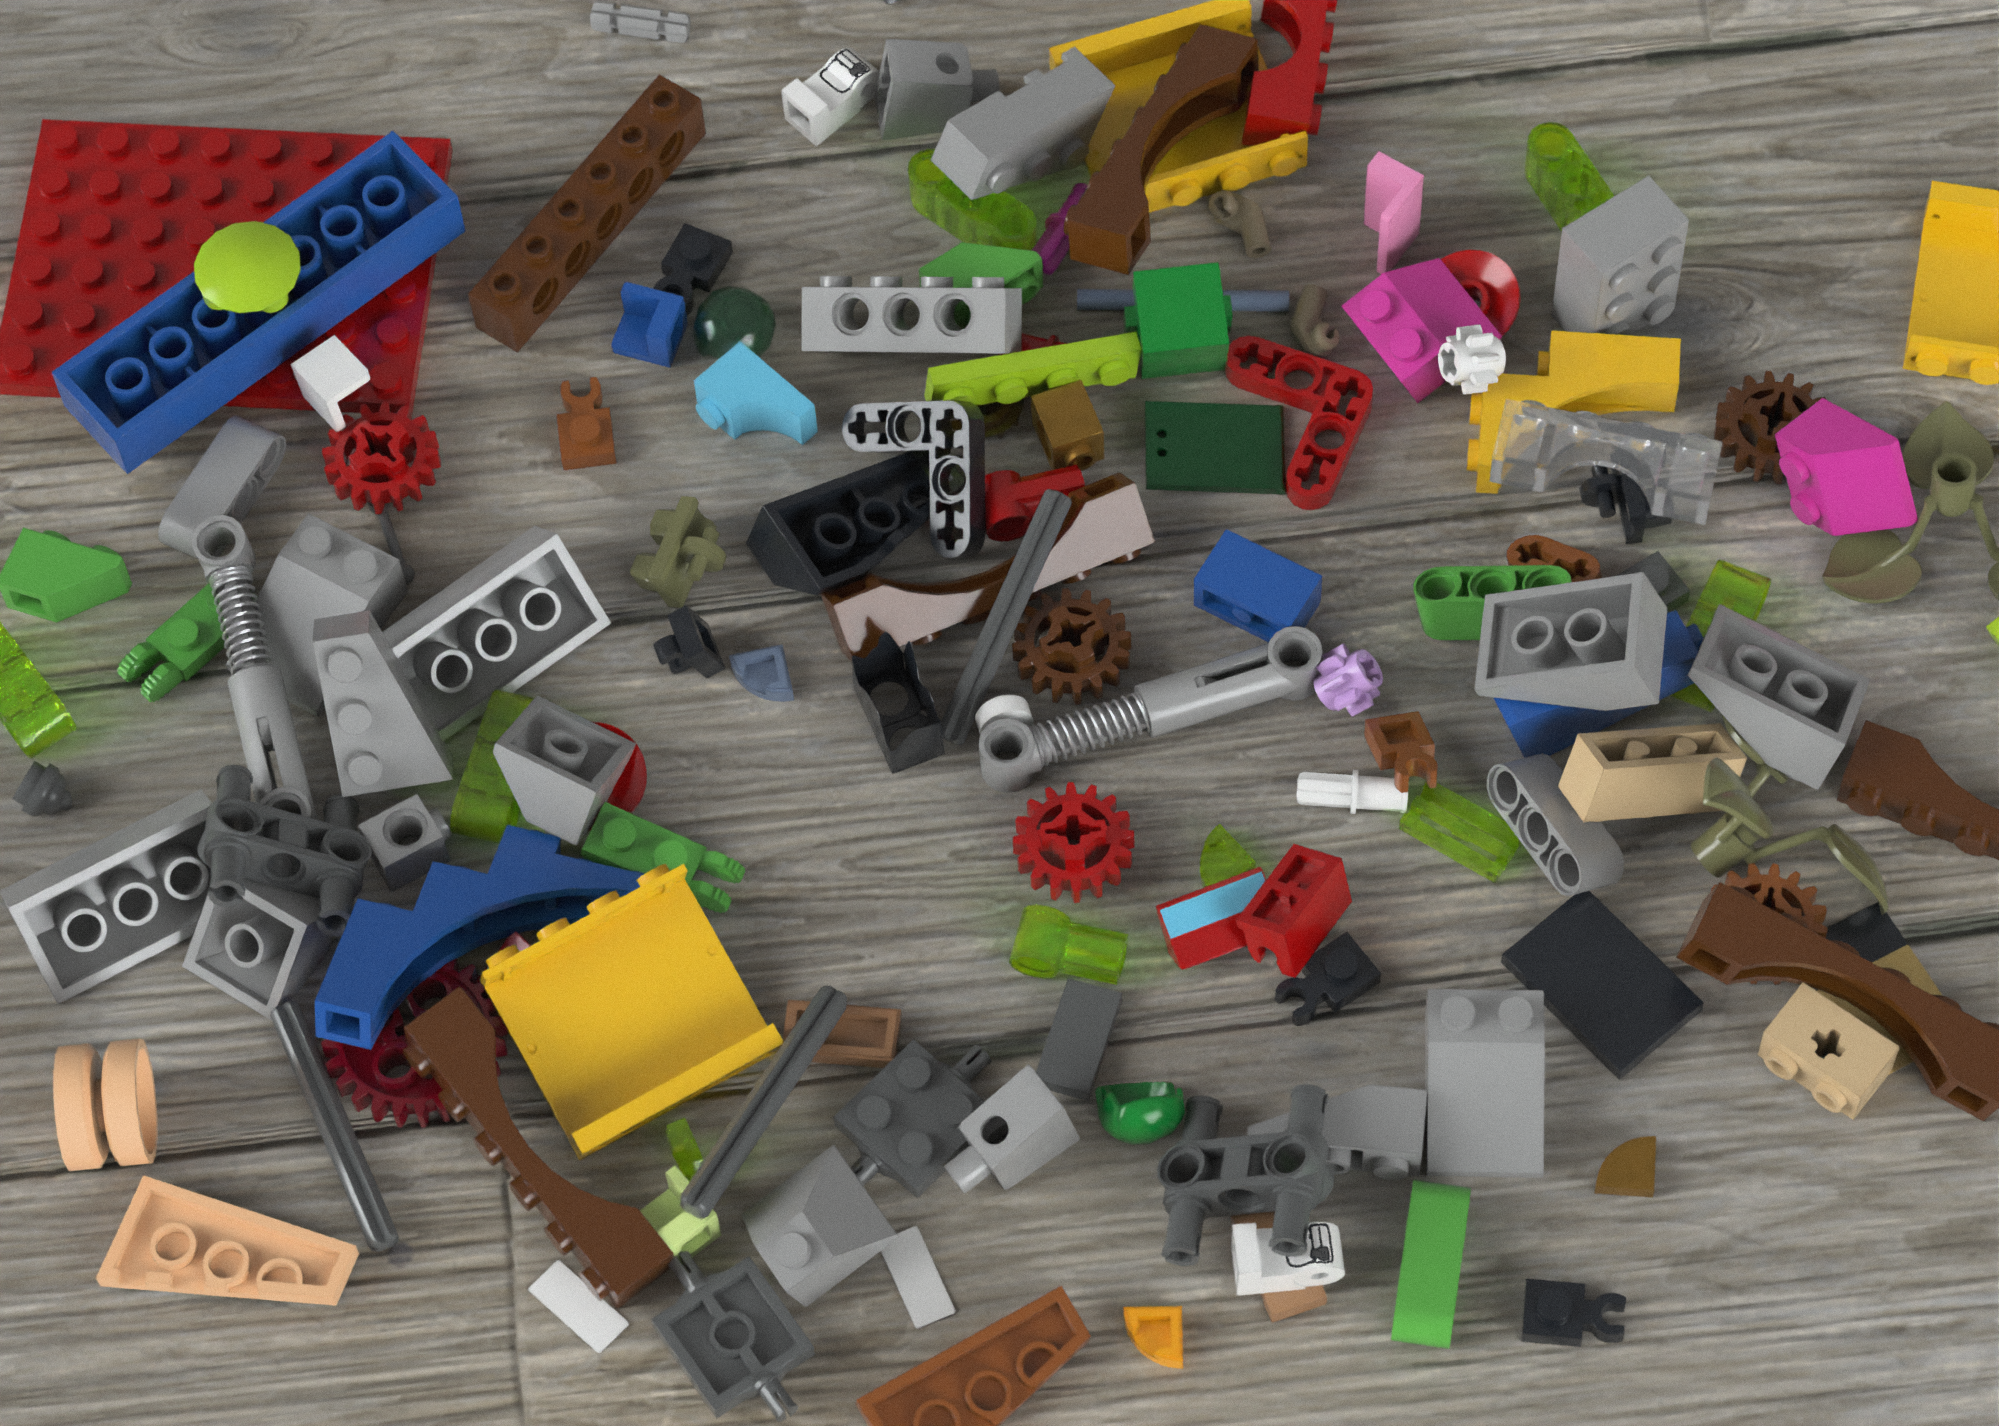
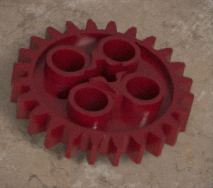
M456 958L446 963L416 986L406 997L413 1018L416 1019L427 1011V1009L420 1008L425 1001L436 997L444 998L460 986L495 1029L496 1057L507 1056L506 1042L500 1037L509 1034L481 982H477L479 977L473 964L465 967L458 973L459 965ZM398 1007L389 1016L388 1019H391V1022L382 1029L371 1050L327 1039L321 1042L325 1057L331 1058L325 1063L330 1077L339 1078L336 1081V1086L341 1097L353 1094L351 1100L357 1112L362 1111L371 1104L374 1121L379 1123L389 1111H392L396 1125L399 1128L403 1127L409 1114H416L422 1128L427 1126L429 1112L437 1111L445 1122L450 1121V1114L438 1097V1094L443 1089L434 1078H422L414 1070L403 1053V1050L408 1045L405 1039V1025ZM496 1060L497 1077H499L501 1070ZM396 1066L410 1067L407 1074L400 1078L393 1079L385 1076L390 1069Z

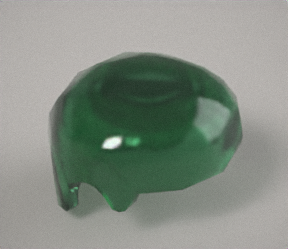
M726 286L713 291L699 305L691 332L698 353L703 357L711 355L719 359L741 341L760 357L770 348L776 329L774 311L767 300L746 288Z

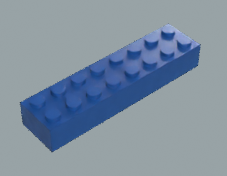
M394 131L384 136L263 222L275 225L288 234L300 253L301 271L294 288L288 293L287 305L282 310L275 313L264 311L235 313L227 310H213L204 302L202 293L195 283L194 271L51 372L64 406L126 474L132 472L466 232L458 196Z

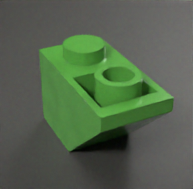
M961 242L919 269L920 287L921 277H953V288H972V277H1004V288H1022V304L1030 301L1038 293L1039 289L1043 288L1042 258L1036 251ZM960 301L954 310L955 322L961 329H964L971 319L970 308L964 301Z
M23 528L0 573V592L7 608L56 623L129 592L132 586L124 560L117 552L102 545H94L90 548L73 543L66 536L51 530H45L43 533Z

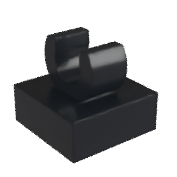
M687 605L667 615L674 634L665 636L653 644L659 662L662 665L668 663L673 674L683 672L692 666L706 678L726 669L709 624Z

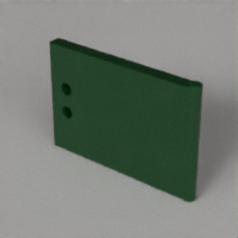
M1145 401V490L1284 495L1286 493L1284 408L1282 405ZM1157 435H1164L1165 438L1158 437Z

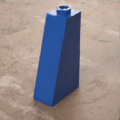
M1677 610L1667 613L1659 701L1694 683L1688 676V673L1704 639L1696 623L1685 627ZM1494 698L1524 758L1542 753L1551 756L1574 744L1578 734L1598 732L1650 706L1602 711Z

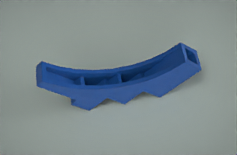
M507 825L488 874L473 871L463 866H452L433 861L413 911L398 908L388 903H376L357 898L315 998V1037L371 1050L389 1016L416 986L446 963L483 944L509 937L515 931L521 933L543 929L565 917L571 925L589 915L590 913L586 907L603 895L616 890L621 898L638 889L640 886L637 879L645 873L628 871L594 863L587 859L561 855L560 837L545 834L538 830H528Z

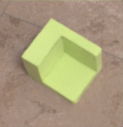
M673 1166L665 1172L669 1189L646 1205L640 1212L674 1253L673 1258L677 1256L681 1262V1252L689 1251L693 1258L719 1238L721 1231L717 1213L713 1209L708 1217L698 1219L681 1208V1194L689 1184V1181L676 1166Z

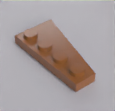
M1061 1285L856 1399V1406L868 1426H1000L1090 1341L1091 1335Z

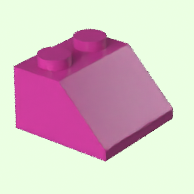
M1440 258L1384 272L1342 305L1345 312L1417 403L1446 382L1439 369L1438 354L1442 344L1447 342L1446 337L1456 335L1457 327L1481 324L1483 334L1492 332L1499 340L1502 338L1501 334Z
M1824 398L1820 399L1775 434L1781 457L1779 465L1786 476L1792 497L1790 506L1796 517L1804 524H1813L1832 536L1909 527L1918 521L1898 438Z

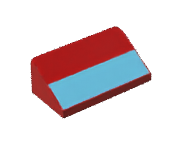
M1260 866L1155 906L1168 953L1180 969H1188L1247 946L1243 929L1238 928L1236 919L1266 881Z

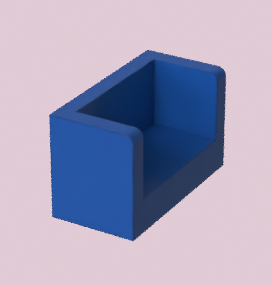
M1226 529L1194 578V606L1269 642L1276 632L1285 627H1306L1321 602L1322 575Z

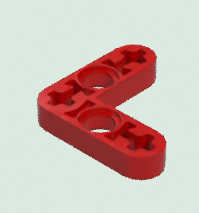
M1248 335L1235 339L1229 345L1225 367L1226 377L1232 385L1256 395L1312 413L1287 470L1286 493L1292 504L1300 509L1311 511L1324 507L1333 498L1371 412L1373 403L1371 380L1358 370L1260 337ZM1249 356L1258 359V364L1253 363L1249 369L1240 367V362H1246ZM1276 363L1275 379L1268 378V373H1272L1273 364ZM1300 370L1309 373L1314 381L1307 388L1294 389L1286 384L1284 378L1288 373ZM1348 390L1356 391L1357 397H1353L1350 400L1346 409V417L1339 414L1340 396H1345ZM1334 430L1339 432L1345 441L1338 448L1326 449L1319 446L1314 438L1322 431ZM1315 462L1321 466L1319 484H1314L1310 490L1302 488V482H1307L1310 478Z

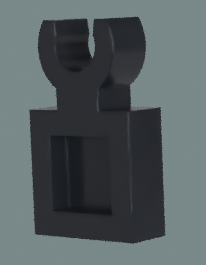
M684 223L661 262L662 273L666 277L660 279L653 289L683 296L686 315L688 316L694 307L693 291L695 288L710 293L733 253L732 242Z
M1345 932L1311 956L1301 970L1305 975L1304 979L1296 977L1282 981L1275 990V1000L1278 1004H1281L1290 997L1303 999L1305 1004L1293 1011L1292 1022L1295 1026H1302L1313 1019L1317 1011V1005L1325 1001L1335 1013L1378 985L1381 980V973L1350 934Z
M1526 1278L1522 1342L1581 1347L1583 1331L1592 1332L1597 1339L1606 1343L1623 1341L1625 1326L1610 1325L1603 1320L1602 1315L1608 1311L1624 1312L1626 1297L1618 1293H1606L1596 1298L1595 1301L1584 1300V1283Z

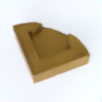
M1656 1136L1634 1138L1616 1147L1605 1158L1599 1169L1594 1193L1653 1198L1655 1189Z

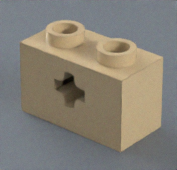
M1803 982L1763 1032L1758 1056L1764 1060L1767 1068L1776 1076L1784 1080L1793 1079L1811 1091L1813 1098L1822 1107L1834 1113L1842 1112L1854 1120L1892 1071L1899 1046ZM1825 1052L1829 1053L1825 1058H1821Z

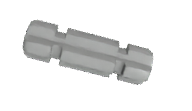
M599 0L595 1L592 6L590 21L591 28L595 31L612 33L613 28L619 29L618 34L658 40L661 35H666V41L680 43L687 42L690 35L691 19L690 15L685 12L669 10L668 15H663V9L622 4L620 9L615 8L616 3Z

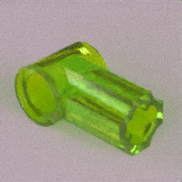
M1029 905L1023 908L1009 963L1016 971L1034 978H1053L1059 972L1118 985L1125 964L1129 934L1071 922L1070 917L1058 909L1044 905Z

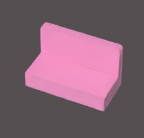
M1378 151L1367 165L1364 225L1379 233L1377 272L1382 274L1394 268L1419 235L1424 175Z

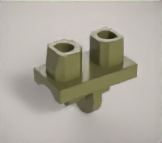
M681 496L676 509L655 511L650 523V535L656 544L660 545L657 554H637L630 569L631 576L640 588L658 592L668 607H683L693 582L700 581L704 571L718 572L722 570L727 558L725 551L716 544L720 535L716 530L717 527L699 511V502L696 497Z

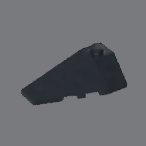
M910 451L763 505L746 541V545L772 583L777 586L818 596L862 579L930 518L929 451ZM954 467L949 475V485L952 491L957 494L963 489L966 481L957 468Z

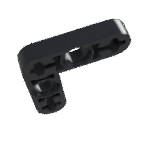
M950 400L861 403L853 405L846 412L842 422L843 438L846 444L853 450L859 452L929 451L931 543L935 551L942 557L950 559L974 557L984 545L986 535L985 424L980 409L971 402ZM912 412L918 415L921 422L920 434L914 441L908 439L904 429L905 420ZM962 419V430L952 431V421ZM870 422L886 423V433L865 434L864 425ZM951 449H963V455H951ZM956 465L962 467L966 476L965 487L958 495L952 491L949 485L950 472ZM951 504H964V511H951ZM962 528L963 539L953 540V529Z

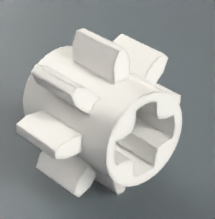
M1481 324L1457 327L1456 335L1446 337L1447 342L1443 343L1439 350L1438 364L1442 377L1451 386L1461 385L1464 395L1487 392L1488 384L1498 382V376L1505 369L1506 354L1502 342L1492 332L1483 334Z

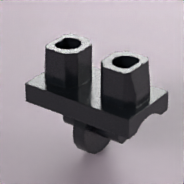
M1630 431L1618 432L1613 434L1616 452L1610 455L1609 460L1612 474L1608 473L1607 465L1604 463L1593 465L1591 468L1593 477L1583 482L1579 488L1581 500L1587 506L1599 507L1600 516L1603 518L1614 516L1616 514L1615 504L1618 503L1626 544L1642 543L1644 529L1671 524L1673 503L1670 490L1665 488L1642 491L1640 481L1663 479L1664 458L1661 444L1632 445Z

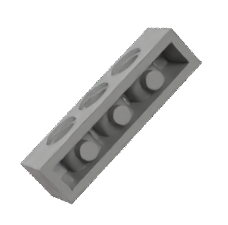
M820 276V287H802V351L1001 354L1021 352L1022 288H1004V277H972V288H953V277H921V287H902V277L870 276V287H852V276ZM860 300L867 305L869 310L868 321L862 328L856 324L853 317L854 307ZM910 300L916 303L920 312L919 321L914 328H910L903 317L904 308ZM960 301H964L969 306L971 312L970 322L964 329H961L954 319V310Z

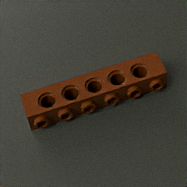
M660 74L655 78L468 293L477 329L518 353L704 137L706 129L700 97Z

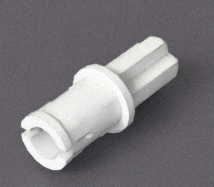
M1353 770L1352 775L1302 772L1299 774L1297 781L1296 797L1297 802L1301 805L1350 808V814H1356V809L1406 813L1408 792L1401 793L1394 785V778L1359 776V770Z

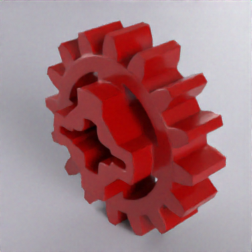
M383 401L379 412L371 413L370 408L364 404L360 406V418L355 420L347 414L343 415L346 424L343 431L329 430L328 437L331 446L322 448V455L326 465L324 467L329 485H334L337 498L340 501L351 497L354 510L360 511L369 502L373 504L375 514L381 515L385 503H392L399 512L403 510V498L409 496L418 502L423 499L420 490L421 484L426 486L435 485L436 480L433 469L441 467V459L437 450L439 449L435 431H429L427 419L424 415L418 416L415 419L412 418L409 406L403 405L397 413H391L388 401ZM416 450V457L414 458L413 451ZM414 460L411 467H409L408 464Z
M1068 782L1066 794L1058 796L1054 789L1047 787L1045 788V803L1041 804L1031 798L1027 801V814L1029 817L1017 816L1015 820L1016 833L1019 835L1013 837V854L1020 855L1017 858L1020 874L1032 872L1030 875L1032 889L1036 891L1045 884L1050 885L1052 900L1056 901L1061 896L1063 890L1071 891L1074 903H1080L1083 890L1090 889L1091 893L1098 899L1103 896L1102 882L1106 880L1115 886L1121 883V871L1119 868H1131L1132 852L1129 849L1135 848L1134 831L1128 829L1130 827L1128 811L1116 812V797L1113 794L1100 801L1097 799V786L1091 784L1085 794H1077L1074 782ZM1079 840V844L1069 845L1068 841Z

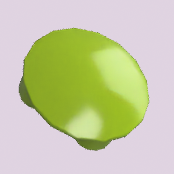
M257 221L234 223L215 232L201 246L194 263L195 283L202 293L204 302L213 310H227L235 313L257 311L275 313L287 305L288 293L295 286L301 271L300 253L292 238L275 225Z

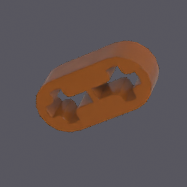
M1524 536L1514 541L1507 550L1508 566H1559L1567 570L1572 582L1602 578L1600 564L1594 556L1545 536Z

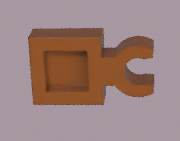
M597 377L590 378L591 390L584 397L572 395L569 380L562 381L561 383L562 402L565 410L568 412L556 414L563 470L617 464L610 408H600L603 396Z
M1419 711L1365 719L1364 737L1380 771L1395 768L1394 785L1401 793L1408 792L1409 777L1412 776L1425 779L1429 788L1437 786L1438 764L1434 759L1435 743Z

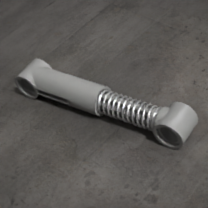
M226 515L211 516L203 520L195 528L192 535V549L203 568L206 582L213 589L212 596L215 597L214 604L217 606L216 613L219 615L218 621L221 623L220 630L223 632L222 639L225 641L224 647L227 649L226 656L229 658L228 665L231 667L230 672L232 674L228 679V689L247 769L253 776L251 786L255 803L319 820L315 813L282 672L278 667L270 664L272 657L268 655L270 648L266 646L268 640L264 638L266 631L262 629L264 622L259 620L262 614L258 612L260 605L256 603L258 596L253 594L255 587L251 585L253 583L252 573L256 564V553L242 525L237 520ZM224 544L235 545L229 554L223 557L213 556L218 547ZM274 750L283 787L279 788L277 787L269 753Z
M1298 626L1285 627L1276 632L1269 643L1135 685V693H1131L1129 699L1125 696L1121 697L1120 702L1112 699L1110 705L1107 702H1103L1101 708L1094 705L1092 711L1084 708L1083 714L1075 711L1073 717L1066 713L1064 720L1056 717L1055 723L1047 719L1045 726L1038 722L1037 726L1033 724L1031 727L1019 720L1010 718L998 719L988 724L980 735L979 754L982 777L986 784L996 791L1004 793L1017 792L1025 788L1032 781L1034 774L1040 772L1044 765L1048 766L1049 762L1053 761L1057 763L1058 756L1061 755L1065 760L1068 753L1076 757L1077 750H1081L1085 754L1086 747L1090 746V749L1094 751L1095 745L1099 744L1104 748L1105 741H1109L1113 745L1114 738L1117 737L1121 742L1124 735L1132 739L1133 732H1137L1141 736L1142 729L1151 738L1279 697L1292 701L1305 699L1315 692L1313 680L1319 674L1316 667L1322 662L1323 656L1321 641L1315 633L1307 628ZM1295 659L1304 662L1305 665L1293 668L1285 665L1284 662ZM1005 751L1019 754L1018 757L1012 760H1002L996 757L997 754Z

